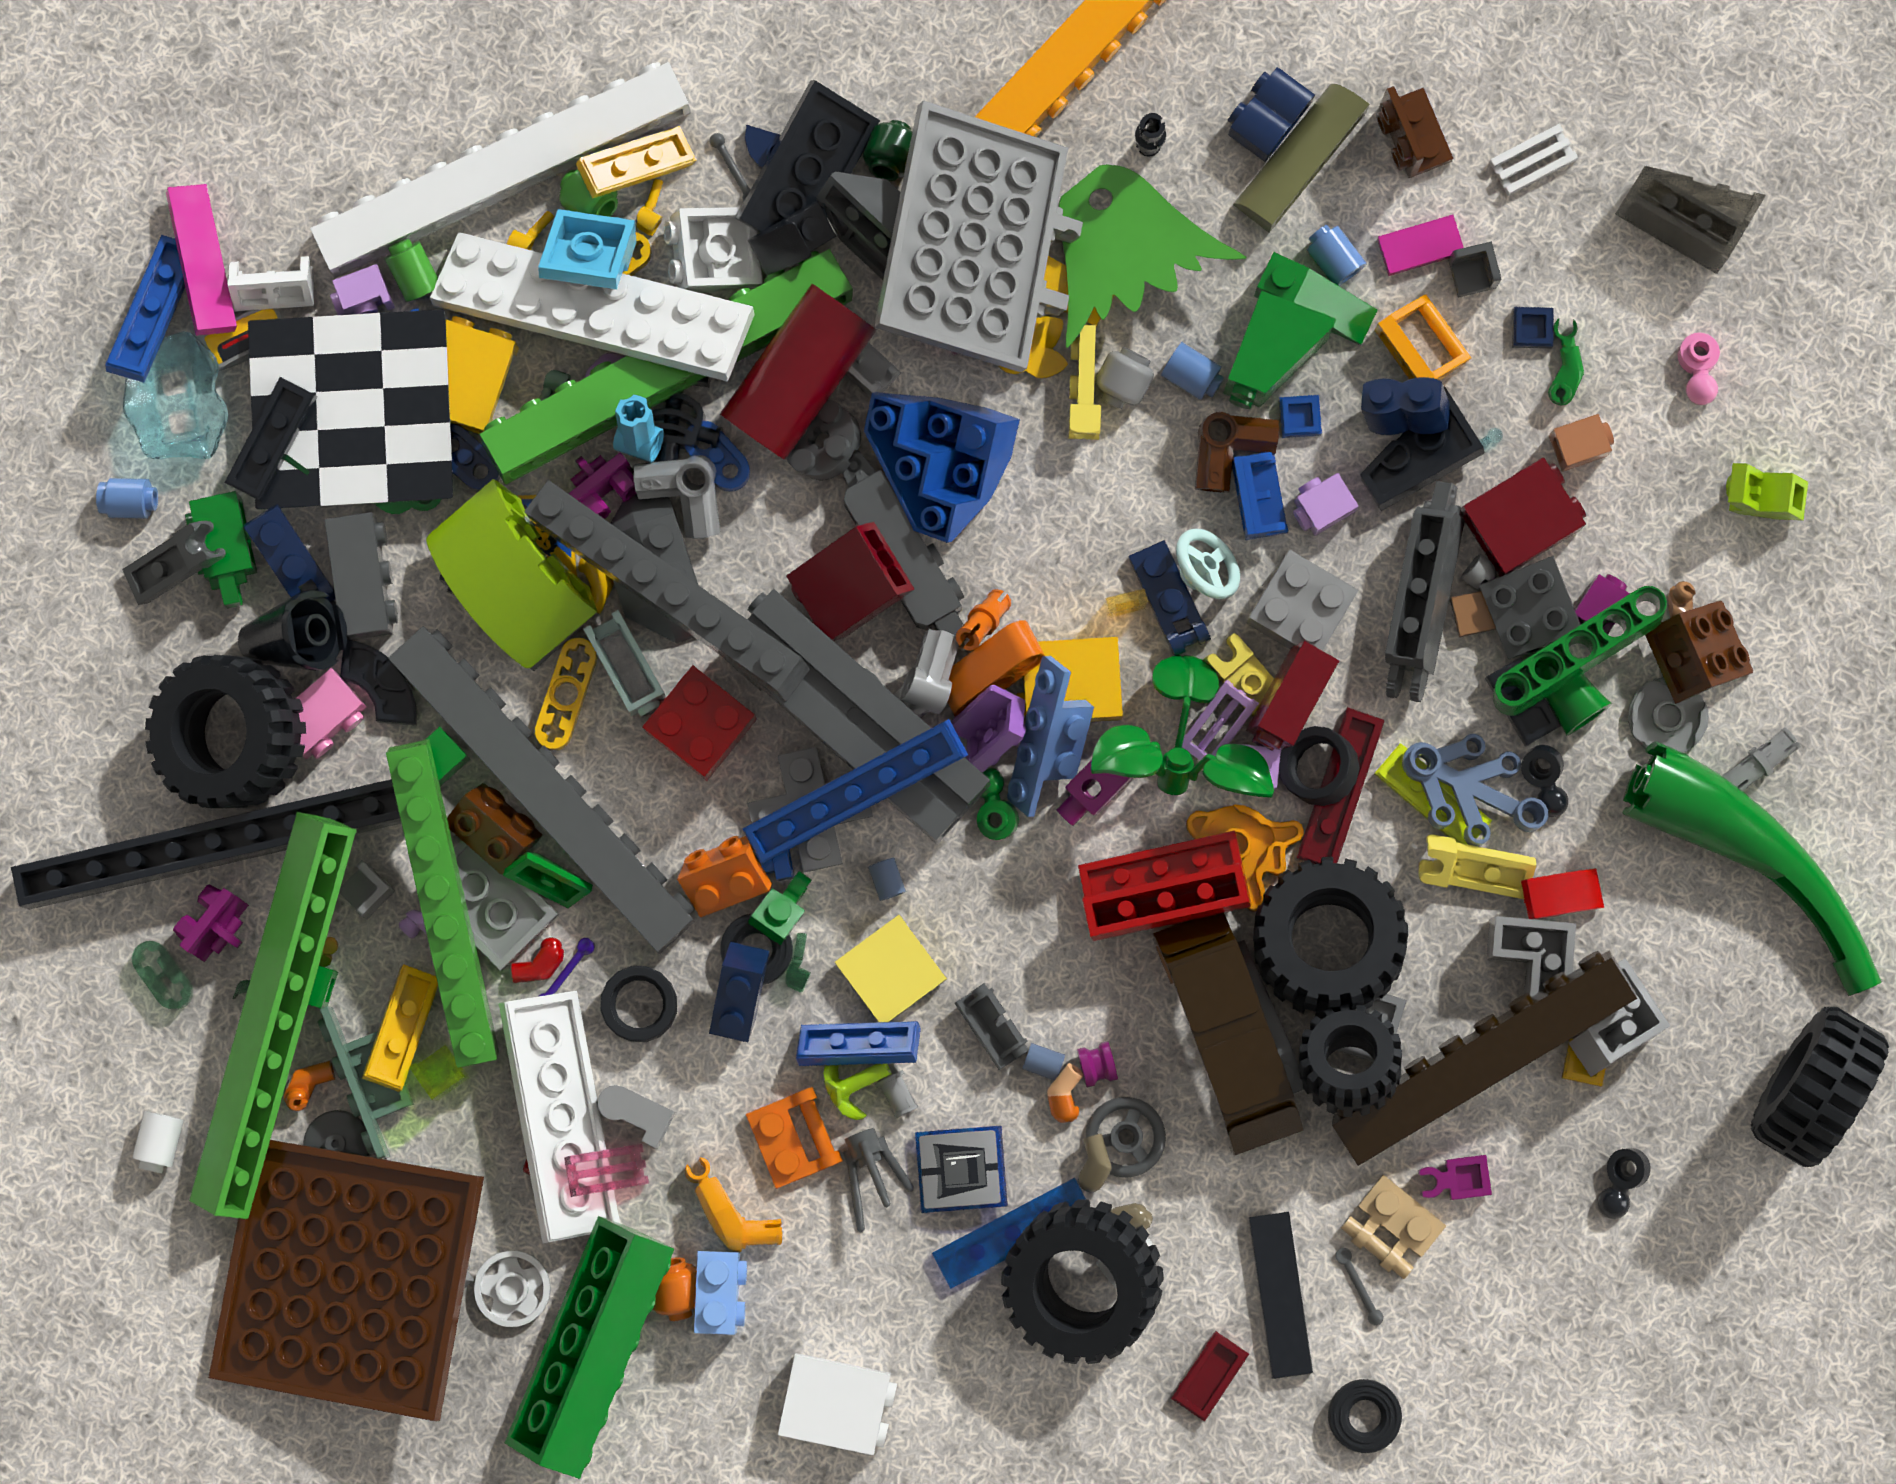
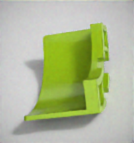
M492 479L427 536L426 542L441 575L469 615L511 658L524 668H531L597 613L590 587L575 576L554 553L547 557L535 541L540 537V534L530 518L525 514L521 498L495 479Z

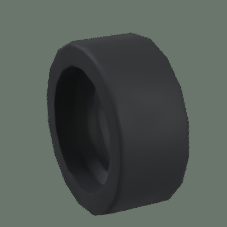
M1313 726L1302 729L1294 746L1281 750L1279 763L1280 778L1289 792L1308 804L1326 806L1337 803L1350 793L1357 782L1359 772L1357 753L1348 740L1330 728ZM1320 743L1328 744L1335 748L1340 755L1339 772L1327 786L1319 789L1309 788L1298 778V762L1304 752L1313 745Z
M630 966L617 971L606 982L601 994L600 1011L606 1025L617 1036L631 1042H649L661 1037L672 1026L677 1014V995L672 983L661 972L647 966ZM633 981H646L653 984L660 991L663 999V1009L659 1018L652 1025L644 1028H633L626 1025L619 1018L616 1011V998L619 991L626 984Z

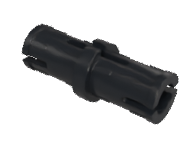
M1149 113L1142 117L1135 131L1136 147H1140L1139 153L1147 157L1155 156L1159 153L1166 141L1165 122L1161 123L1163 118L1157 113Z

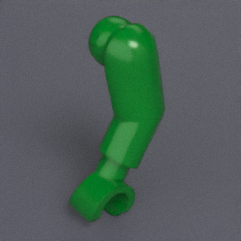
M1557 319L1554 324V333L1561 339L1562 349H1559L1562 366L1553 380L1548 394L1550 400L1560 406L1567 405L1572 401L1584 375L1580 349L1575 344L1574 337L1577 334L1578 327L1574 319L1573 332L1568 336H1563L1558 331L1560 319Z

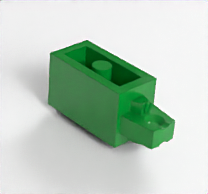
M236 491L189 501L191 513L185 514L186 525L198 521L212 522L214 529L206 535V547L210 551L223 548L226 552L223 559L209 568H202V570L197 572L198 575L204 574L205 579L210 582L212 590L220 589L224 606L227 609L243 606L240 584L248 583L247 575L258 572L251 539L243 526L247 523L242 497Z

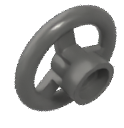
M1132 1097L1111 1099L1099 1106L1092 1114L1087 1124L1085 1138L1097 1135L1100 1124L1110 1113L1120 1109H1129L1125 1121L1117 1123L1112 1128L1110 1134L1103 1135L1106 1147L1113 1146L1119 1152L1131 1153L1138 1161V1163L1133 1165H1119L1111 1162L1112 1170L1110 1175L1124 1178L1139 1176L1150 1170L1162 1156L1166 1142L1163 1121L1152 1106L1140 1099ZM1141 1114L1147 1118L1153 1129L1154 1141L1149 1154L1141 1146L1143 1133L1137 1125ZM1123 1129H1128L1133 1133L1134 1138L1129 1145H1124L1119 1141L1118 1135Z

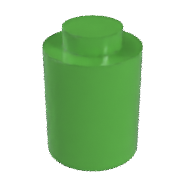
M406 238L388 247L390 255L385 257L384 260L406 302L418 299L434 290L438 277L420 241L411 243L410 239Z

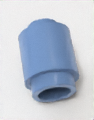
M110 478L107 482H100L98 484L96 493L98 512L100 514H107L109 518L148 519L151 511L157 510L158 490L156 487L151 486L149 479Z

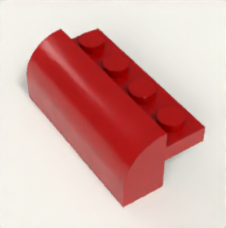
M1235 830L1078 865L1084 893L1082 899L1090 937L1093 942L1251 907L1249 889Z

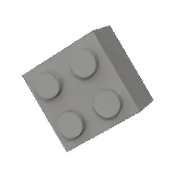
M1289 550L1246 624L1288 649L1306 641L1323 651L1359 590Z

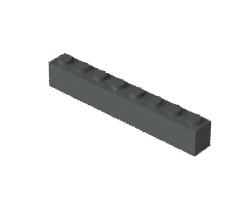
M548 480L524 511L537 527L785 702L810 670L802 657Z

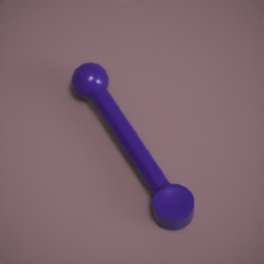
M589 938L581 939L577 945L578 951L546 993H542L538 997L555 994L583 956L589 955L594 951L595 943Z

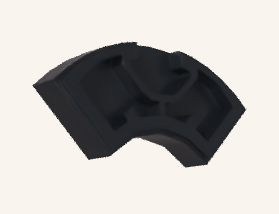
M347 640L345 650L342 652L340 677L346 682L357 684L368 693L375 706L377 723L417 726L416 702L406 677L379 650L361 642Z

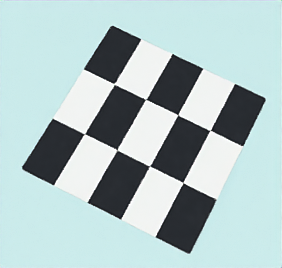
M445 310L250 320L248 322L252 429L279 377L318 396L287 454L309 470V474H304L284 460L263 502L255 499L256 509H269L276 504L280 508L453 498Z

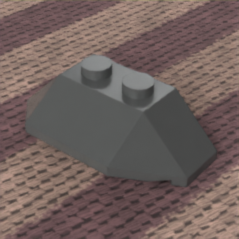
M834 172L830 175L816 199L820 206L825 208L827 218L838 238L883 280L901 192L886 179Z
M636 494L629 500L623 501L611 524L698 584L670 498L638 499ZM613 580L626 618L676 644L695 638Z

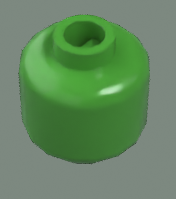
M578 169L569 171L562 178L559 200L565 210L611 217L618 206L617 191L592 199Z

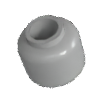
M1125 347L1122 348L1121 352H1110L1095 379L1098 388L1104 391L1101 399L1120 409L1123 408L1125 403L1130 405L1140 404L1154 378L1153 371L1148 367L1151 361Z

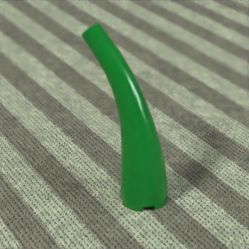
M1657 741L1652 742L1645 750L1646 753L1652 755L1648 763H1645L1643 766L1636 764L1629 779L1623 801L1631 804V806L1623 810V815L1731 859L1772 880L1803 910L1817 928L1835 960L1832 964L1848 996L1882 983L1866 943L1840 895L1815 860L1771 814L1723 776L1685 753Z

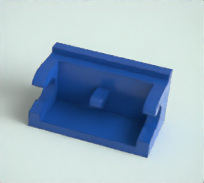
M1272 452L1234 457L1232 471L1245 540L1288 533L1275 455H1272Z

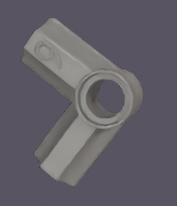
M695 455L683 460L638 463L634 465V485L638 499L681 497L685 538H708L721 533L714 481L716 478V468L709 458ZM698 468L701 470L706 478L705 483L701 485L691 483L686 475L687 469Z
M929 629L924 633L915 666L909 671L903 686L893 694L919 718H922L928 712L940 714L951 693L952 682L949 681V676L959 645L954 635L944 630Z

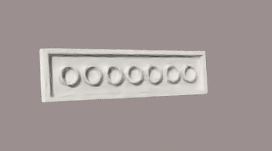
M458 232L430 296L431 303L435 307L727 382L755 315L753 306L623 273L617 290L539 278L538 266L543 253Z

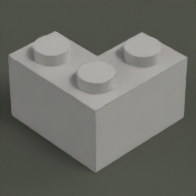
M1495 916L1489 919L1486 959L1526 963L1524 994L1529 993L1532 997L1544 990L1543 984L1554 975L1564 972L1567 976L1573 972L1576 923Z
M1626 958L1619 961L1618 964L1634 988L1637 999L1593 1025L1569 1042V1045L1590 1077L1670 1027V1024Z

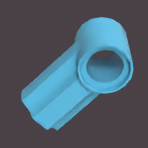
M633 395L628 399L620 400L615 410L618 427L613 441L614 450L652 463L661 449L664 430L654 426L652 410L648 408L646 398Z

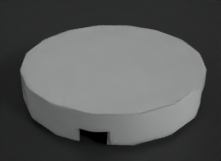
M1661 677L1647 682L1635 693L1629 705L1628 723L1633 737L1644 749L1652 742L1657 741L1684 753L1701 741L1708 727L1709 711L1706 702H1704L1700 694L1675 704L1664 678Z

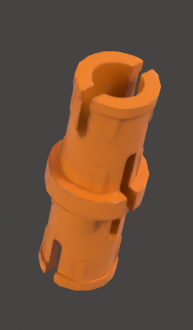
M994 589L989 592L982 604L973 607L968 614V621L956 633V641L959 646L966 638H969L970 640L963 649L968 651L975 650L986 635H991L1000 624L999 619L1011 607V599L1008 594L999 602L997 599L1004 591Z

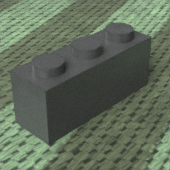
M372 512L325 519L336 605L340 607L345 618L347 640L393 634L392 624L398 623V612L395 600H388L386 585L393 584V577L389 560L383 561L381 546L387 545L384 522H377V517Z

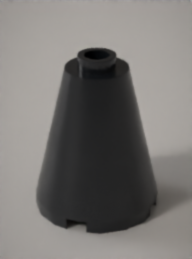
M315 590L300 592L244 625L238 635L239 650L244 657L259 659L263 664L312 671L327 669L339 661L336 658L341 650H345L347 644V625L343 612L338 605L333 606L325 598L328 595L324 592Z

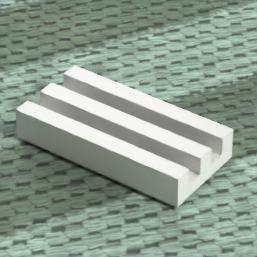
M1560 123L1489 161L1507 196L1577 161L1578 156L1575 151H1572L1569 139L1565 138L1562 133L1563 129ZM1553 137L1556 138L1557 143L1503 170L1501 164ZM1561 150L1565 154V156L1513 183H1510L1508 179L1512 175Z

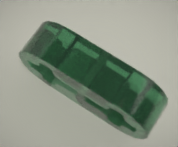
M155 941L140 943L133 951L132 964L153 996L165 1008L179 1010L186 1007L192 1000L193 986L169 950L163 944ZM145 950L160 952L161 956L157 959V963L163 970L160 974L151 966H142L141 963L146 959L143 954ZM168 977L175 985L183 984L184 988L180 991L182 996L180 1001L173 998L166 1000L164 995L169 990L162 979Z

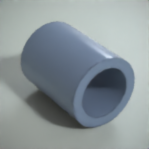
M895 858L886 859L868 867L880 901L906 892Z
M1031 1043L1022 1069L1055 1080L1060 1073L1065 1054Z

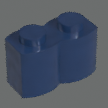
M1276 67L1271 75L1266 72L1262 73L1251 89L1256 95L1247 105L1240 102L1228 118V122L1232 124L1228 135L1265 163L1311 105L1315 96L1314 93L1278 67Z
M1418 377L1403 383L1394 379H1375L1363 384L1361 410L1371 432L1379 435H1397L1410 430L1419 434H1435L1448 429L1450 403L1442 381L1429 377Z

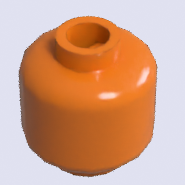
M671 1258L670 1269L662 1278L655 1295L656 1300L653 1310L657 1314L668 1315L670 1321L684 1320L693 1315L697 1268L693 1264L686 1263L684 1258Z

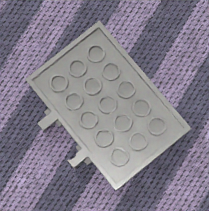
M922 101L917 106L874 328L1014 371L1023 372L1026 370L1036 318H1041L1044 316V313L1059 316L1060 313L1067 310L1069 295L1047 289V281L1044 280L1050 244L1055 239L1072 243L1080 237L1083 222L1063 216V209L1058 207L1068 147L927 101Z

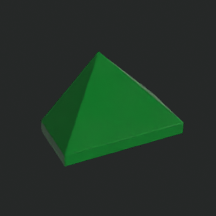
M525 853L505 868L503 873L504 877L566 908H570L592 892V884L539 853Z

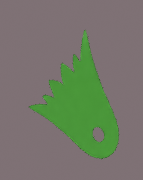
M1099 165L1062 195L1059 202V207L1063 209V216L1083 222L1081 235L1076 241L1072 243L1062 241L1069 295L1066 348L1080 334L1094 307L1102 320L1106 318L1112 304L1113 295L1128 309L1136 312L1143 299L1145 281L1167 292L1177 291L1178 284L1174 264L1188 270L1202 271L1196 256L1225 260L1246 259V256L1220 242L1195 225L1175 209L1139 174L1118 165ZM1098 189L1108 190L1113 197L1111 205L1103 210L1094 209L1089 202L1091 194Z

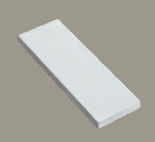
M577 991L500 1003V1014L542 1243L590 1235L598 1215L620 1223Z

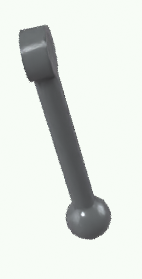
M714 133L710 137V144L719 150L743 192L742 198L745 201L751 189L726 149L724 136L720 133Z
M1340 1248L1336 1252V1260L1344 1264L1369 1312L1368 1321L1370 1324L1380 1325L1384 1319L1383 1313L1380 1310H1376L1351 1262V1251L1347 1248Z

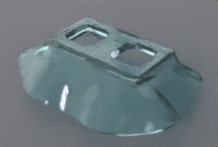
M182 331L163 338L145 383L125 377L123 412L137 435L142 452L151 459L162 460L174 457L209 459L216 453L220 438L227 425V406L215 389V381L219 374L217 358L209 348L190 332ZM184 371L187 377L188 390L185 393L166 396L163 392L161 377L167 373ZM192 409L196 428L193 431L173 434L169 422L170 413Z

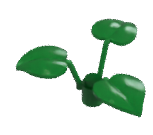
M1178 655L1166 658L1155 666L1152 674L1153 686L1162 696L1173 700L1183 699L1177 737L1173 749L1163 756L1160 744L1158 742H1150L1149 735L1144 729L1132 725H1119L1110 728L1100 737L1092 756V774L1109 773L1130 778H1144L1156 774L1158 776L1157 786L1162 792L1169 795L1185 793L1190 780L1196 781L1202 769L1206 780L1220 789L1256 797L1272 798L1274 793L1268 764L1264 757L1251 747L1241 744L1222 745L1218 748L1216 756L1211 754L1205 755L1195 767L1191 754L1182 748L1191 700L1199 703H1209L1216 697L1219 688L1218 676L1213 668L1205 661L1193 656Z

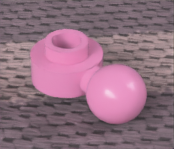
M1693 333L1687 336L1678 350L1679 364L1686 372L1693 374V377L1687 383L1686 394L1690 401L1697 405L1711 403L1718 393L1717 382L1708 372L1717 363L1720 349L1716 340L1705 333ZM1700 346L1704 348L1707 355H1697L1694 347Z

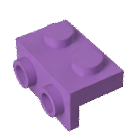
M990 685L951 721L957 735L967 739L966 751L968 755L965 758L982 773L990 765L994 766L1008 749L1018 745L1023 739L1026 731V726L1023 724L1025 699L996 685Z

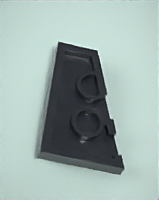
M1445 385L1444 389L1450 403L1448 429L1435 434H1419L1410 430L1403 432L1396 441L1392 440L1360 474L1362 482L1380 511L1385 510L1485 453L1483 445Z

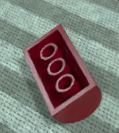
M811 283L723 408L720 415L771 452L786 460L877 329Z

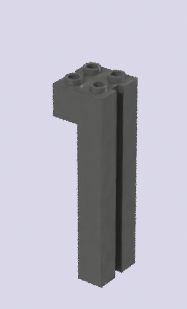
M774 588L768 595L762 592L750 604L747 610L751 613V616L747 620L802 657L810 670L785 702L732 663L727 662L756 688L766 692L852 770L931 729L929 725ZM964 757L886 798V800L938 845L991 786L990 779Z

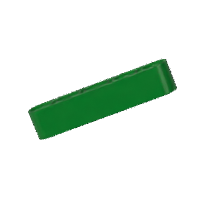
M1653 586L1638 588L1503 673L1497 679L1493 693V702L1496 709L1508 716L1520 714L1654 630L1661 624L1667 607L1664 593ZM1648 601L1656 606L1657 613L1651 616L1643 615L1638 611L1636 605L1640 602ZM1610 622L1617 623L1623 628L1624 633L1618 637H1611L1604 632L1603 626ZM1574 644H1583L1589 649L1590 655L1585 658H1576L1570 653L1569 647ZM1541 665H1549L1555 669L1557 675L1550 680H1544L1536 674L1535 669ZM1507 686H1515L1522 691L1523 697L1517 701H1509L1503 697L1501 690Z

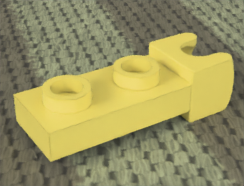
M1084 325L1079 337L1077 336L1071 344L1070 360H1078V375H1070L1069 399H1077V404L1070 405L1069 439L1099 440L1101 405H1094L1096 325Z
M1233 633L1226 640L1233 652L1230 662L1222 661L1216 654L1206 656L1203 661L1213 668L1218 679L1223 684L1226 680H1229L1236 689H1241L1246 693L1247 697L1259 703L1251 714L1253 717L1274 678L1254 656V653L1236 633Z
M1430 834L1426 837L1428 856L1437 860H1421L1418 866L1419 879L1425 884L1446 888L1448 885L1524 899L1521 880L1533 878L1536 869V859L1534 857L1456 843L1454 838Z

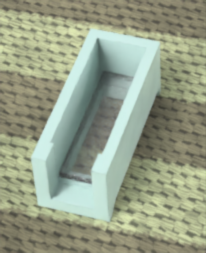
M617 610L611 613L613 616L611 620L594 629L589 625L584 628V631L630 715L633 716L639 713L641 718L654 713L661 704L660 701L666 698V695L622 615Z

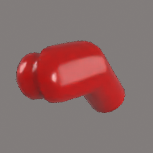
M553 937L546 938L541 942V949L533 961L512 963L513 983L547 980L552 977L564 958L561 941Z

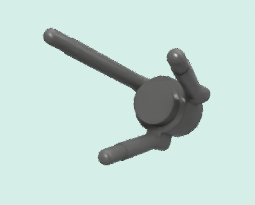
M874 1128L846 1138L845 1143L848 1150L842 1152L848 1167L858 1232H863L865 1225L856 1162L860 1169L868 1167L883 1206L886 1208L890 1206L891 1202L876 1165L877 1162L882 1160L880 1153L908 1192L914 1190V1186L889 1150L885 1137L878 1138Z

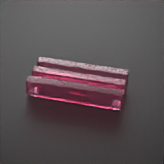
M637 1144L564 1157L571 1197L649 1184L648 1176H644L643 1168H646V1162L641 1160L640 1152H644L643 1145ZM630 1154L631 1162L576 1171V1163ZM633 1170L634 1178L579 1187L578 1179Z

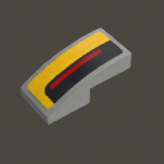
M278 309L251 310L235 317L237 325L235 332L199 335L197 340L213 373L249 360L248 322L250 320L282 319Z

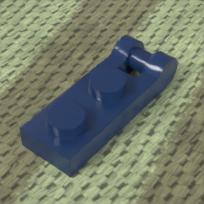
M278 504L243 525L290 597L302 592L299 586L312 579L317 586L315 591L326 593L328 597L325 598L330 603L336 600L333 587Z
M1163 540L1129 555L1128 559L1172 654L1178 656L1185 653V648L1197 642L1199 645L1211 641L1209 632L1180 576L1179 569L1166 541ZM1187 618L1191 628L1178 634L1173 624Z

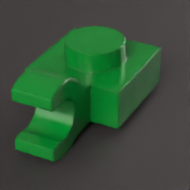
M798 871L783 894L772 888L751 915L748 923L779 945H782L805 912L797 903L806 892L812 879Z

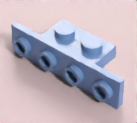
M1043 656L1041 659L1039 671L1035 678L1033 695L1026 714V731L1018 747L1012 778L1008 785V801L1027 817L1035 816L1043 781L1073 779L1077 775L1094 706L1086 700L1064 701L1071 671L1052 656Z

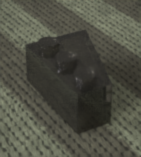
M1644 166L1615 215L1718 274L1729 259L1766 195L1756 192L1750 195L1730 190L1728 185L1717 183L1716 186L1693 181V177Z

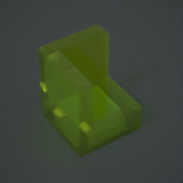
M446 1044L422 1062H415L409 1067L428 1096L434 1101H438L470 1078L463 1067L457 1068L454 1054Z

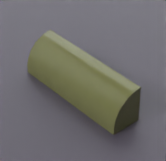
M1330 84L1233 205L1270 233L1365 116L1370 104L1351 90L1338 84Z

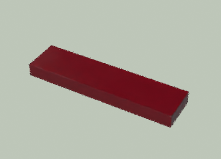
M1348 707L1346 708L1338 734L1348 740L1357 753L1359 762L1357 782L1350 793L1337 803L1326 806L1314 805L1296 859L1302 861L1310 860L1311 864L1315 865L1321 863V857H1333V863H1338L1385 720ZM1335 748L1332 750L1320 788L1331 783L1339 772L1341 760Z

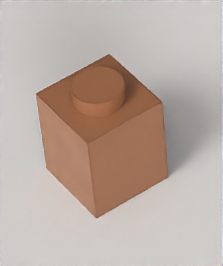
M1599 414L1553 429L1549 434L1562 472L1607 457L1612 451L1610 445L1614 444L1611 428L1607 422L1602 423Z

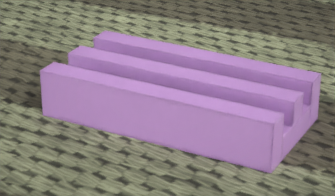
M1226 680L1217 692L1216 697L1208 704L1185 735L1182 748L1198 760H1201L1207 755L1204 750L1240 703L1246 708L1211 754L1216 756L1218 748L1232 741L1259 703L1254 699L1251 700L1244 691L1236 689L1233 683ZM1226 694L1230 695L1233 698L1200 744L1198 746L1194 745L1191 741L1224 696Z

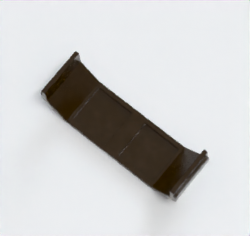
M1221 913L1189 920L1153 933L1154 944L1158 945L1168 967L1222 1113L1231 1144L1229 1148L1233 1155L1244 1153L1304 1131L1286 1071L1261 1008L1242 952L1225 914Z

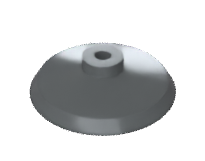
M342 1110L325 1112L315 1118L306 1130L303 1141L304 1146L369 1156L361 1136L362 1132L367 1131L365 1125L360 1118H355L350 1112Z

